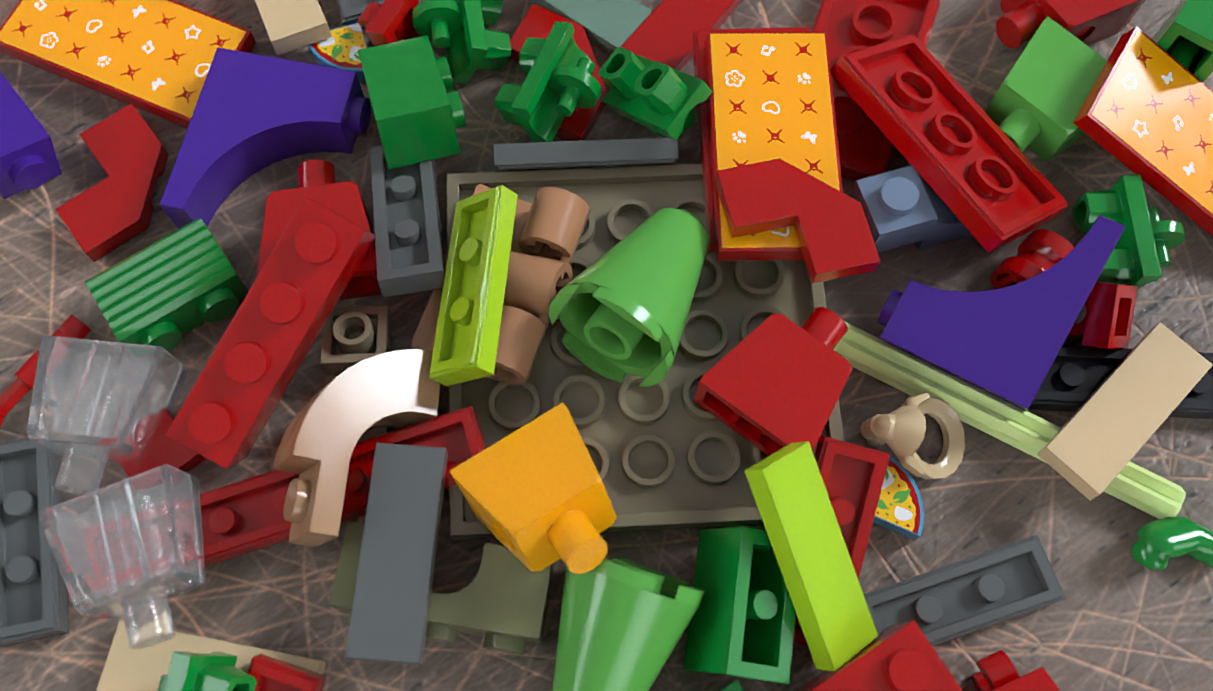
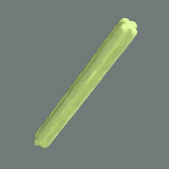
M845 322L848 331L833 350L848 360L852 367L910 396L929 393L930 397L939 398L948 403L949 407L959 415L961 421L1045 462L1037 454L1061 427ZM1130 461L1104 490V492L1158 519L1175 517L1181 510L1186 496V492L1181 486Z

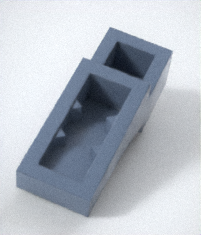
M912 165L856 180L849 195L851 198L861 202L878 253L915 243L917 250L971 235L970 231Z

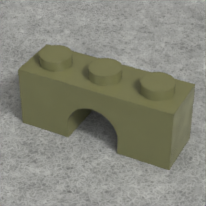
M350 521L347 524L329 600V606L343 614H348L346 626H350L364 530L363 523ZM485 543L479 571L469 585L453 593L443 594L431 591L425 640L455 644L458 632L485 636L483 644L485 649L524 655L526 643L542 645L555 562L541 571H529L505 546Z

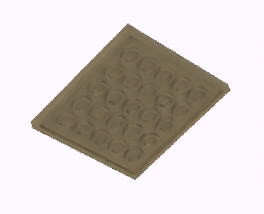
M702 163L447 174V255L456 202L471 197L478 184H483L489 188L504 185L518 194L517 199L533 203L537 191L543 187H558L568 190L586 201L590 207V214L571 262L573 279L660 209L675 208L687 210L699 218L707 231ZM708 247L672 367L660 383L653 386H639L644 377L629 374L620 383L593 371L573 356L561 342L562 337L567 331L560 319H556L553 325L549 321L525 384L516 385L482 377L450 385L449 413L473 406L477 411L486 447L488 448L563 402L573 418L617 516L614 524L601 533L764 524L745 470L769 456L693 400L703 375L774 313L782 314L801 327L816 307L827 308L824 283L812 284L805 260L716 261V252H709ZM838 398L820 436L844 441ZM816 444V446H815V448H814V450H813V454H814V455H815V451H816L817 444ZM458 485L450 487V537L452 540L496 538L476 518Z

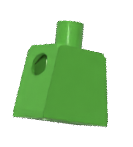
M1047 17L1003 81L985 110L986 114L993 122L999 125L998 127L1021 152L1028 148L1042 160H1053L1087 135L1073 121L1107 60L1051 18Z

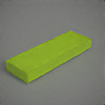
M504 185L456 202L429 379L445 386L494 375L518 194Z
M809 441L790 443L745 470V474L816 669L836 671L875 640L878 634Z

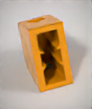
M563 402L450 470L451 475L476 518L529 571H541L562 558L572 573L583 574L593 570L604 560L608 547L599 533L612 526L617 516L600 475L568 408Z

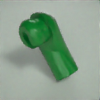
M1166 517L1144 524L1137 531V535L1140 538L1131 546L1133 559L1152 571L1166 569L1171 557L1176 558L1185 554L1213 568V531L1186 517Z

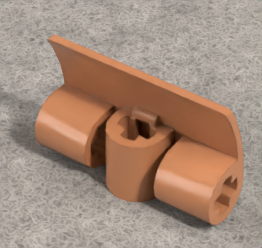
M478 184L472 196L492 188ZM543 187L537 191L533 203L517 199L494 375L486 376L487 378L516 385L527 382L550 321V304L558 292L573 280L571 262L589 217L590 207L586 201L568 190L558 187ZM447 255L446 260H445V269H446V265H447L448 255ZM443 288L433 289L411 341L412 349L433 351Z

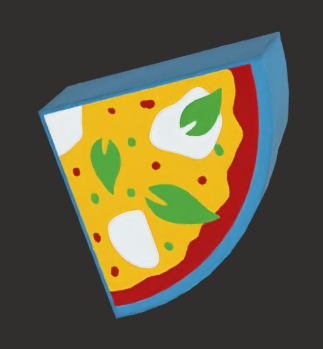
M359 23L331 29L332 37L308 45L318 65L354 71L357 73L359 82H366L358 50L368 48L362 26Z
M890 456L873 523L915 541L921 537L924 523V508L921 494L909 472Z

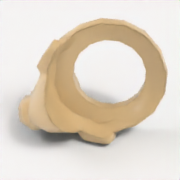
M929 393L910 396L898 409L889 414H877L864 421L860 427L861 436L869 445L880 447L887 443L901 465L913 475L923 479L946 478L957 470L963 459L965 433L959 415L949 407L948 403L939 398L930 397ZM924 414L933 417L940 425L943 433L942 453L937 461L932 464L922 461L916 454L926 432Z

